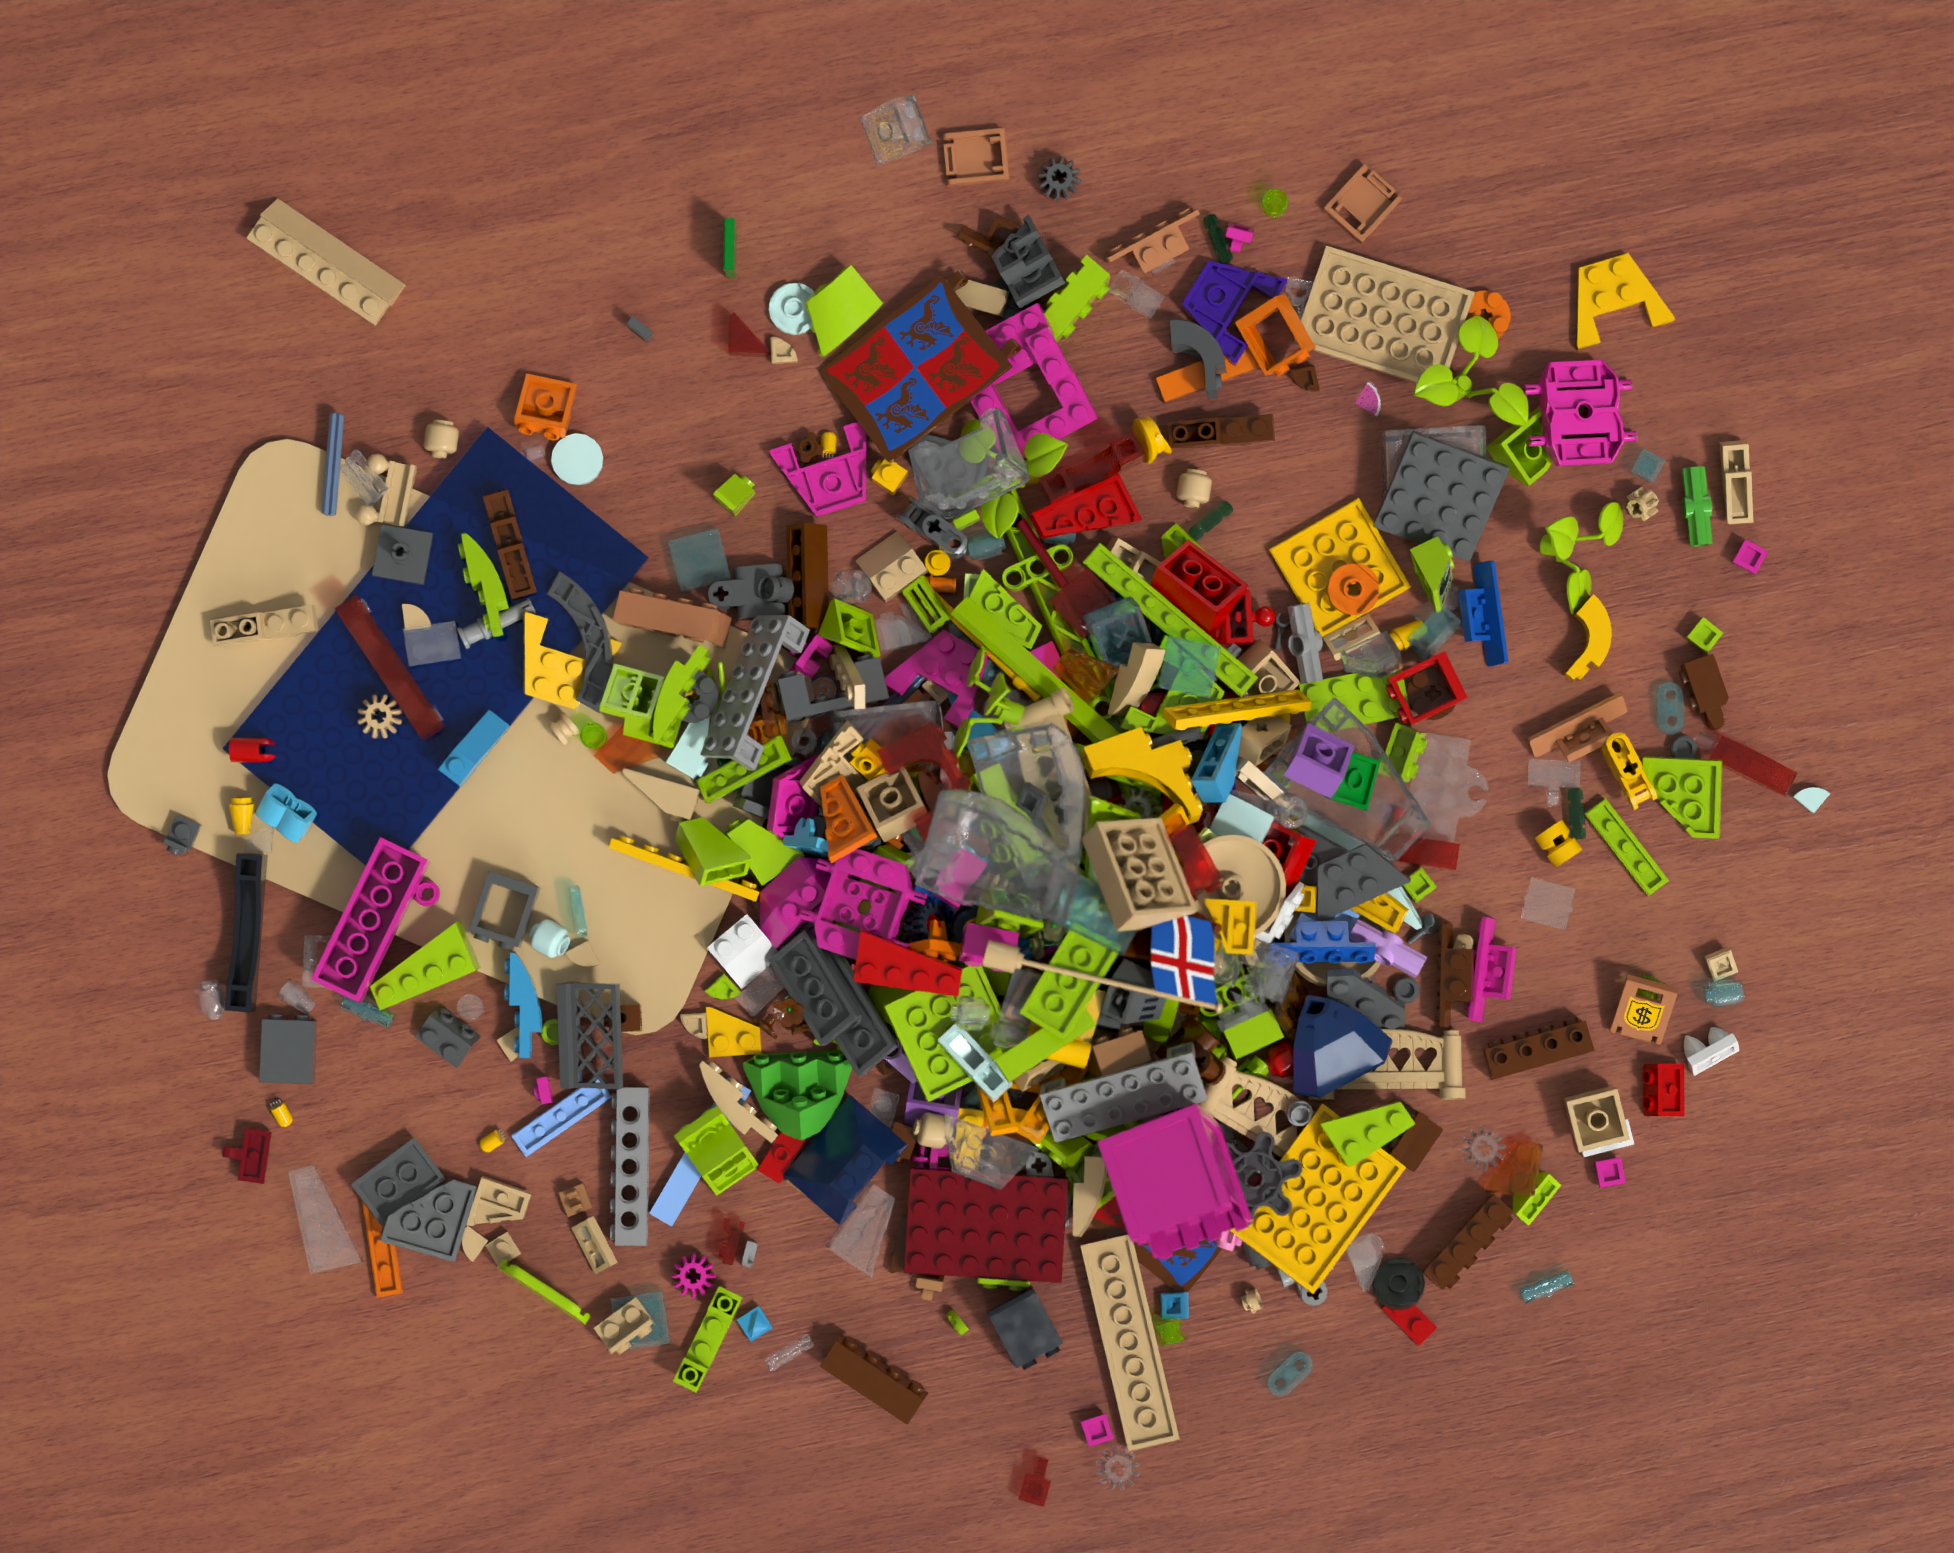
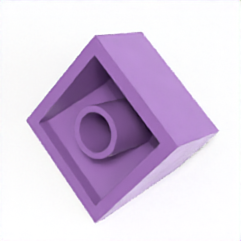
M1307 723L1290 757L1284 776L1331 799L1344 779L1355 745Z
M918 1081L915 1084L910 1082L904 1124L914 1126L916 1119L920 1120L924 1113L930 1112L948 1117L950 1124H953V1132H955L963 1086L927 1102Z

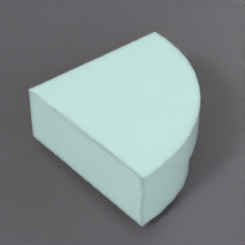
M1813 787L1799 791L1793 798L1814 814L1830 793L1824 789Z

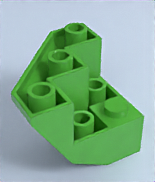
M840 1050L756 1054L752 1059L743 1062V1068L763 1113L783 1134L801 1141L819 1133L839 1109L852 1070V1066Z

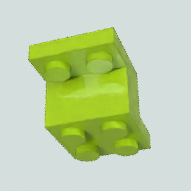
M614 663L599 711L625 718L623 735L658 744L653 740V722L657 700L665 677ZM678 719L672 727L675 729V732L667 743L663 741L661 745L674 748L682 724L681 720Z
M718 1106L706 1110L700 1118L691 1124L684 1125L674 1135L716 1196L759 1167L753 1155Z

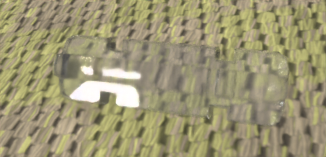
M805 1334L798 1339V1342L794 1341L778 1351L777 1355L773 1354L765 1360L768 1368L774 1371L781 1367L780 1364H786L802 1354L801 1351H807L813 1347L814 1343L810 1336Z

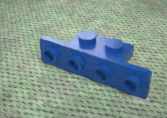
M1490 560L1473 565L1476 589L1458 591L1465 642H1484L1486 664L1488 667L1508 663L1495 561Z
M1295 921L1296 943H1270L1269 962L1366 963L1374 961L1376 945L1375 943H1349L1348 921Z

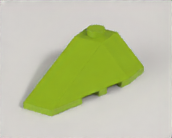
M1572 388V389H1562L1561 391H1564V390H1576V389H1575V388ZM1584 405L1579 406V415L1582 413L1585 407ZM1540 406L1528 414V423L1525 426H1511L1486 447L1492 458L1497 462L1508 465L1510 468L1508 474L1525 486H1530L1547 472L1551 465V458L1543 446L1529 447L1527 443L1531 442L1527 441L1528 436L1543 435Z

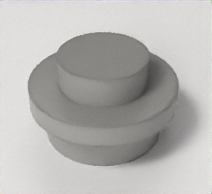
M1294 1101L1287 1108V1118L1295 1126H1304L1313 1117V1109L1306 1101Z

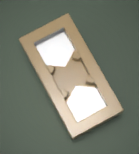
M1366 614L1323 637V640L1335 661L1382 636L1370 615Z
M594 1216L572 1227L595 1274L618 1263Z

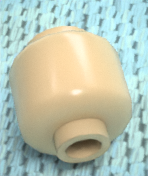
M433 420V423L426 426L423 446L427 451L431 452V457L446 459L447 454H453L457 450L459 430L454 427L453 422Z
M1187 469L1186 473H1182L1179 476L1176 496L1179 500L1184 501L1185 507L1199 508V504H1205L1209 501L1212 480L1206 476L1207 472Z
M926 1112L921 1116L920 1120H915L913 1134L917 1135V1142L920 1145L941 1149L951 1141L953 1124H950L949 1118L944 1115Z

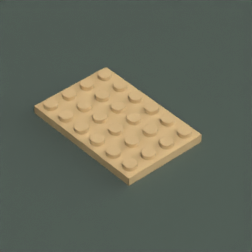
M1326 246L1301 322L1316 347L1312 351L1417 383L1422 373L1434 364H1442L1450 369L1459 342L1458 331L1460 326L1466 321L1475 292ZM1295 339L1294 345L1299 346L1297 340Z

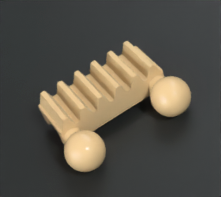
M378 453L372 454L367 459V469L373 474H381L384 471H388L380 512H378L373 506L364 504L357 509V520L363 525L379 522L405 528L417 467L416 465L387 461L383 455Z

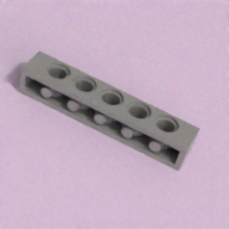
M650 1088L617 1089V1093H612V1109H617L616 1119H612L611 1125L612 1135H616V1145L611 1146V1161H616V1172H611V1187H616L615 1198H611L610 1204L611 1214H615V1224L610 1225V1240H615V1246H648ZM629 1106H633L638 1112L637 1118L632 1122L625 1120L623 1116L624 1110ZM630 1132L634 1133L637 1137V1144L632 1148L626 1147L623 1143L624 1136ZM627 1159H633L637 1164V1169L633 1174H627L623 1170V1163ZM627 1185H632L637 1191L636 1197L631 1201L626 1200L622 1194L624 1187ZM628 1211L633 1212L636 1216V1223L632 1227H627L622 1222L623 1214Z

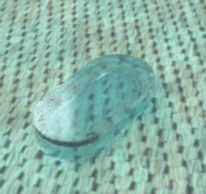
M578 885L570 886L569 896L577 938H583L587 936V927L581 891Z

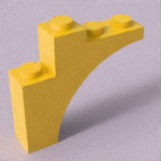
M1142 727L1083 747L1080 756L1090 779L1102 776H1122L1145 782L1165 794L1174 804L1178 803L1181 805L1190 824L1199 821L1203 811L1202 804L1199 798L1194 797L1191 788L1193 786L1187 773L1184 774V772L1188 771L1192 756L1188 747H1184L1181 740L1151 750L1153 744L1149 734H1145Z

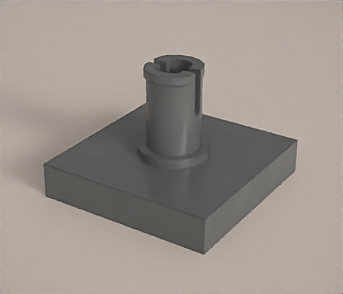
M381 524L372 576L425 585L434 534Z

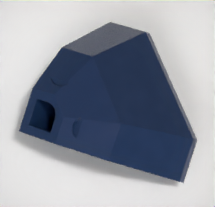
M1307 995L1299 1015L1293 1047L1294 1093L1320 1098L1385 1064L1393 1043L1392 1039L1361 1012L1333 999Z

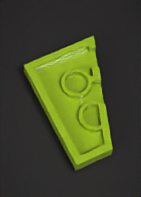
M982 569L969 598L1022 646L1031 650L1042 625Z

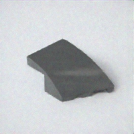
M1029 215L1023 219L1024 224L1015 234L1011 233L1005 243L992 255L1000 275L1008 285L1019 308L1065 284L1048 248Z

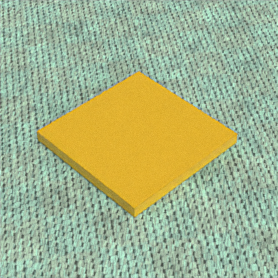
M1359 498L1269 549L1270 554L1300 604L1310 602L1314 629L1321 634L1322 639L1411 588L1379 531L1373 527V521ZM1358 563L1366 565L1376 574L1379 582L1377 602L1369 611L1357 616L1343 614L1336 610L1327 594L1331 575L1337 568L1345 564ZM1358 583L1354 585L1347 584L1349 589L1347 593L1350 596L1353 594L1358 596L1360 594L1358 591L1360 585Z

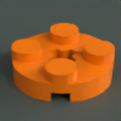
M1486 290L1475 292L1466 320L1475 315L1479 316L1481 315V310H1486V313H1490L1492 316L1488 319V322L1494 328L1499 339L1508 329L1511 320L1510 308L1507 302L1496 292Z
M1358 563L1342 565L1333 572L1329 579L1327 588L1329 600L1333 607L1343 614L1357 616L1366 613L1378 600V578L1366 565ZM1358 583L1360 585L1358 588L1360 594L1358 596L1355 594L1350 596L1347 593L1349 590L1347 584L1354 585Z

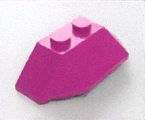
M798 857L760 892V930L777 950L809 922L799 919V914L810 916L800 912L802 908L816 913L820 910L831 874L816 869V864L827 866L817 862L818 859Z

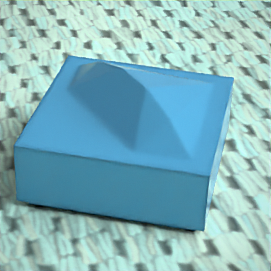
M1188 1292L1161 1293V1319H1189Z
M760 1306L737 1319L750 1342L773 1328Z

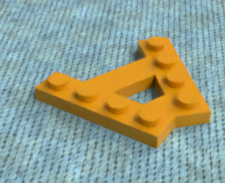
M1066 1064L1064 1070L1025 1091L1040 1093V1084L1066 1077L1068 1085L1082 1082L1089 1073L1088 1067L1086 1065L1085 1069ZM1013 1080V1085L1010 1088L1021 1090ZM975 1083L990 1136L1017 1132L1036 1144H1040L1050 1129L1040 1095L1029 1111L1011 1107L1007 1090L993 1102Z

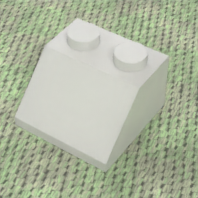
M747 914L707 947L709 952L741 989L771 965L769 959L778 952Z

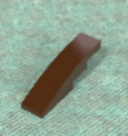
M508 488L484 494V503L511 598L515 599L537 593Z

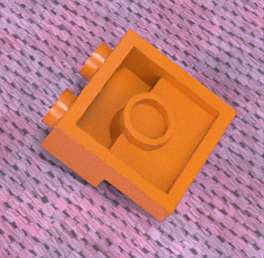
M526 373L514 418V428H518L519 432L525 435H532L534 432L542 433L549 440H558L559 437L565 438L571 418L577 384Z

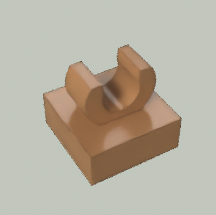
M584 1183L559 1192L567 1217L593 1208Z
M918 1274L916 1288L923 1289L922 1299L932 1301L934 1291L942 1292L945 1275Z

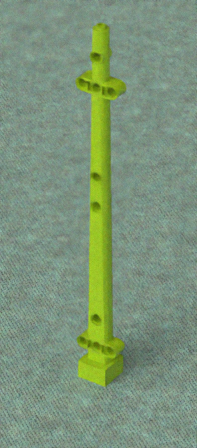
M999 474L988 480L990 484L986 486L988 492L997 491L1001 493L1003 488L1011 486L1013 483L1009 476L1004 477L1003 474ZM1016 489L1007 492L1012 494L1018 502L1019 510L1017 516L1025 519L1038 537ZM1011 526L1006 531V534L1019 563L1005 569L1002 575L1003 586L1009 592H1018L1027 587L1031 588L1080 698L1093 710L1100 703L1110 706L1113 692L1063 588L1060 589L1046 568L1039 575L1031 572L1030 567L1033 563L1042 562L1019 528ZM1060 544L1046 550L1061 572L1071 566L1073 554L1068 546ZM1057 552H1065L1069 557L1068 561L1064 564H1058L1054 560V555ZM1011 573H1017L1021 577V582L1015 586L1010 585L1006 580L1007 576ZM1109 714L1101 716L1120 734L1131 731L1120 728L1124 716ZM1117 781L1130 811L1138 813L1141 819L1159 818L1162 815V795L1158 797ZM1223 947L1219 953L1225 957L1228 964L1219 975L1214 972L1217 1003H1221L1223 1009L1219 1013H1216V1011L1210 1013L1200 1006L1199 1012L1209 1018L1221 1015L1226 1029L1221 1033L1234 1061L1282 1040L1284 1036L1272 1010L1264 1011L1258 998L1270 986L1267 974L1255 971L1247 975L1238 954L1226 953ZM1256 976L1263 978L1265 982V987L1259 991L1254 990L1250 984L1251 979ZM1231 987L1238 988L1241 992L1240 1000L1230 1001L1226 995L1227 990Z

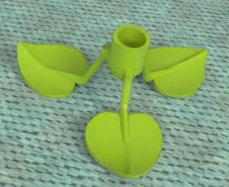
M1475 315L1466 320L1458 331V341L1461 347L1469 353H1474L1464 370L1453 378L1452 372L1447 366L1434 364L1422 373L1416 383L1413 395L1424 398L1439 406H1450L1464 396L1471 398L1476 395L1492 393L1494 395L1489 399V406L1493 413L1506 422L1525 426L1528 423V400L1524 391L1517 385L1504 383L1498 390L1489 388L1471 391L1472 382L1466 376L1467 372L1476 362L1479 355L1484 358H1491L1498 348L1497 334L1492 325L1483 317Z
M970 420L964 424L960 437V451L964 459L970 463H980L988 454L1014 466L1013 476L1018 481L1016 484L1003 488L1001 493L997 491L988 492L981 505V516L985 527L994 537L1001 539L1003 534L1015 522L1019 510L1016 498L1007 492L1019 487L1024 488L1025 484H1038L1042 477L1050 473L1057 465L1068 444L1049 434L1037 433L1025 445L1024 454L1028 460L1016 462L990 450L996 443L997 437L994 429L988 423L980 420Z
M1609 502L1603 507L1598 521L1601 532L1598 534L1578 536L1579 527L1577 520L1570 516L1560 518L1545 527L1548 534L1544 535L1541 539V553L1556 557V562H1561L1574 571L1568 576L1567 597L1572 615L1576 614L1588 600L1592 589V581L1588 570H1580L1577 565L1566 559L1572 554L1575 541L1594 540L1603 537V542L1606 546H1611L1618 541L1623 529V513L1619 503Z
M983 645L978 650L969 667L966 684L967 687L971 688L973 683L989 693V698L984 708V715L988 716L994 708L993 714L997 715V718H965L953 742V759L957 766H959L958 758L966 745L970 729L974 723H998L1002 725L1003 721L1018 725L1024 713L1023 705L1012 702L1004 697L1010 692V689L1006 685L1002 673L997 675L991 688L980 681L979 673L982 670L984 655L987 651Z

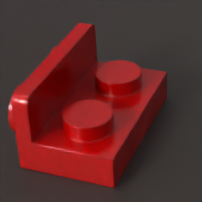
M1644 1064L1642 1073L1644 1096L1642 1107L1644 1109V1116H1685L1684 1064Z

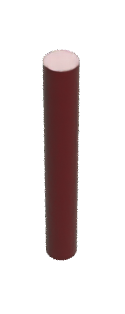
M1025 519L1019 521L1016 524L1058 587L1061 589L1066 586L1068 581Z

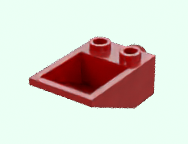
M1246 590L1238 601L1244 604L1243 610L1236 611L1233 608L1227 618L1211 632L1178 608L1222 647L1253 645V622H1257L1260 626L1268 627L1274 623L1276 618L1274 610L1268 606H1262L1256 612H1252L1250 590ZM1238 628L1245 629L1246 633L1243 637L1236 636Z

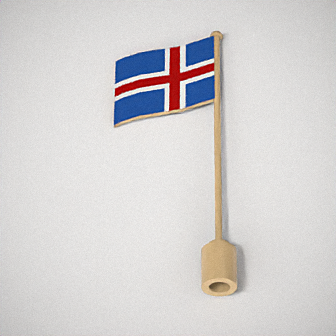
M1183 916L1152 925L1151 966L1155 990L1023 959L1024 954L1019 953L1020 947L989 940L983 962L984 967L1014 973L1015 969H1021L1022 965H1027L1217 1010L1216 1013L1221 1012L1223 1009L1222 1004L1217 1003L1215 990V943L1210 921Z

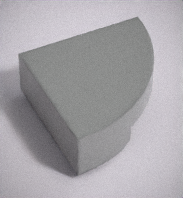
M747 1241L742 1266L752 1267L758 1247L756 1242Z

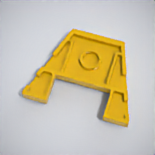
M1629 253L1578 269L1577 350L1600 344L1601 341L1593 317L1644 303L1651 328L1675 320L1671 311Z
M524 611V694L575 709L580 703L575 699L583 682L586 660L541 646L540 643L548 619ZM610 639L612 655L614 656L620 648L621 642Z

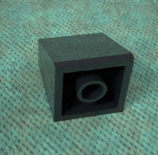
M1033 1287L987 1311V1315L1016 1368L1022 1366L1023 1370L1037 1364L1035 1358L1043 1354L1048 1358L1061 1351L1059 1346L1063 1343Z

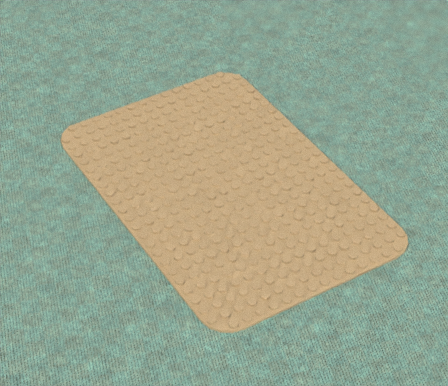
M284 439L268 442L250 453L238 470L112 753L107 777L110 794L121 812L138 824L166 836L176 815L202 825L193 848L235 866L237 853L268 855L267 880L341 912H344L381 837L427 859L430 864L421 881H432L440 889L439 900L436 904L429 907L418 904L413 897L396 931V936L423 947L455 922L461 920L480 965L477 971L510 984V974H505V959H510V953H517L532 977L538 997L557 1005V984L575 981L579 983L620 984V1005L640 1004L642 1007V1031L623 1033L641 1035L657 1032L674 1021L687 1001L708 953L707 947L711 945L733 893L709 884L699 886L695 879L608 847L612 838L618 839L619 835L634 839L633 845L642 848L644 844L651 845L659 849L658 854L667 857L668 853L683 857L682 862L688 864L675 841L679 823L671 821V815H667L622 772L625 768L699 789L696 780L701 777L697 776L693 780L666 763L689 723L682 721L674 748L623 735L625 718L604 712L598 713L582 703H579L575 709H571L524 694L523 619L502 628L504 635L497 637L492 635L490 639L486 640L484 638L471 644L470 648L466 649L457 628H464L477 622V618H483V614H487L486 605L481 606L478 590L473 591L471 583H466L463 568L467 567L466 558L461 559L458 544L463 543L461 534L467 533L476 541L492 562L502 583L509 608L529 598L536 611L535 615L548 619L540 643L541 646L586 660L583 640L575 620L558 601L547 594L559 571L573 579L586 591L600 610L610 639L621 642L620 648L613 656V666L615 663L663 676L666 679L674 662L677 660L681 664L687 663L700 644L711 652L708 655L711 660L703 670V673L707 674V668L712 670L715 684L720 693L718 662L723 663L725 687H727L731 672L736 665L741 647L748 633L730 626L725 648H720L707 640H704L703 643H698L685 639L682 635L676 638L661 634L657 630L650 632L620 625L613 621L619 591L628 592L629 588L644 591V595L653 597L654 592L522 536L537 593L512 599L490 522L413 489L410 498L411 503L408 508L409 512L406 518L405 529L434 534L425 585L373 577L372 573L382 523L374 522L370 525H363L357 520L356 512L364 504H369L376 511L380 512L387 477L373 474L368 469L341 458L336 515L327 516L322 514L327 451L308 443ZM402 604L414 605L423 610L429 617L432 627L405 630ZM315 605L318 631L274 640L213 646L210 620ZM780 648L770 674L771 687L767 688V691H771L774 706L770 707V711L774 710L777 726L772 727V737H768L763 720L751 722L748 732L749 736L761 745L776 736H782L789 754L794 756L809 719L782 725L773 684L781 676L780 674L790 672L789 669L797 658L790 656L788 651ZM804 675L809 701L812 702L815 698L812 680ZM372 695H377L379 703L382 696L387 695V704L392 700L397 702L392 710H402V714L394 716V718L402 720V724L393 723L392 726L397 732L394 734L387 729L388 738L386 739L382 737L381 731H379L376 739L372 738L373 729L365 734L363 728L367 724H358L360 718H365V715L358 713V709H368L363 704L364 700L370 702L371 705L374 704ZM689 698V704H693L694 701H691V698ZM379 710L376 712L377 716L374 715V720L382 723L384 721L382 718H386V714ZM490 710L509 724L510 727L464 786L460 787L438 769L456 746ZM715 710V712L711 715L710 728H711L712 723H713V718H714L715 714L717 713L716 710ZM563 712L567 714L580 731L578 735H572L565 745L548 726L551 722L558 721ZM231 738H270L276 745H259V754L276 756L270 762H231L229 758V742ZM707 758L706 763L709 765L703 776L729 763L732 759ZM275 783L287 788L296 799L308 803L317 813L307 834L298 843L285 838L277 828L264 823L255 813L264 794ZM739 788L709 804L705 803L700 792L693 819L703 817L723 834L729 830L727 825L738 818L742 821L749 819L763 827L766 820L733 807ZM231 797H252V803L255 804L250 834H234L228 805L231 803ZM488 871L540 888L521 948L514 946L513 951L499 947L500 941L491 938L488 943L473 938L475 933L469 931ZM740 877L733 878L731 880L739 882ZM493 884L479 927L514 939L528 895ZM430 889L423 891L424 898L428 899L432 896ZM546 919L565 927L570 938L569 946L565 952L589 941L600 965L584 967L572 962L565 953L561 956L549 958L537 952L531 946L532 938L529 935L532 927ZM580 989V1000L585 1005L591 996L585 989ZM604 990L599 996L607 1006L612 1001L611 990ZM596 1001L589 1008L596 1018L603 1011ZM603 1018L602 1021L600 1022L603 1026H604V1018Z

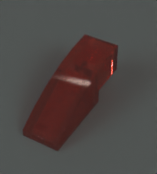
M1721 736L1710 758L1723 760L1722 767L1785 797L1797 775L1796 772L1724 736Z
M1380 833L1377 853L1392 862L1455 871L1460 844Z

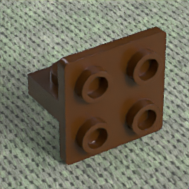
M1399 1101L1403 1104L1415 1125L1380 1148L1406 1168L1415 1172L1443 1129L1429 1120V1117L1422 1112H1418L1405 1102Z

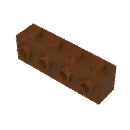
M811 523L786 525L787 575L792 580L794 586L793 596L788 601V615L810 629V631L819 630L829 607L827 525Z
M1577 1017L1563 1021L1564 1027L1554 1029L1553 1025L1538 1028L1539 1034L1529 1036L1528 1032L1514 1035V1041L1504 1044L1503 1039L1487 1043L1489 1048L1484 1049L1483 1053L1491 1080L1595 1051L1586 1021L1579 1022Z
M1491 1194L1422 1270V1273L1440 1289L1444 1290L1446 1287L1451 1289L1460 1279L1457 1274L1464 1267L1468 1270L1478 1258L1475 1254L1481 1248L1486 1250L1494 1242L1495 1238L1492 1235L1499 1228L1503 1231L1513 1219L1510 1215L1514 1211L1495 1194Z
M840 1335L820 1367L908 1425L928 1395V1392L924 1390V1386L915 1380L910 1381L902 1376L903 1373L895 1366H887L881 1362V1358L874 1352H866L860 1348L858 1342L853 1338Z

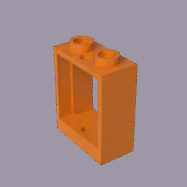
M1286 294L1275 296L1235 322L1265 376L1275 374L1278 377L1290 370L1288 365L1294 361L1299 364L1310 357L1309 352L1316 348ZM1279 310L1301 348L1276 363L1255 325Z

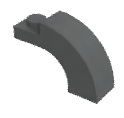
M1170 320L1173 353H1188L1198 358L1205 369L1207 398H1218V389H1222L1220 373H1227L1220 345L1201 326L1184 320Z

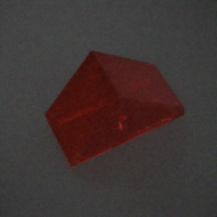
M733 312L730 315L729 356L767 357L770 354L768 348Z

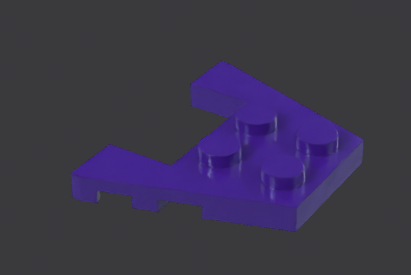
M1208 261L1181 306L1197 325L1207 330L1216 339L1223 355L1232 365L1236 366L1248 345L1225 330L1252 288L1272 299L1280 295L1288 280L1282 277L1276 278L1265 273H1254L1241 270L1239 267Z

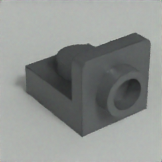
M176 815L170 831L162 843L168 845L167 851L181 856L182 852L190 854L202 825Z

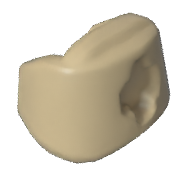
M1459 934L1453 949H1474V940L1468 934Z

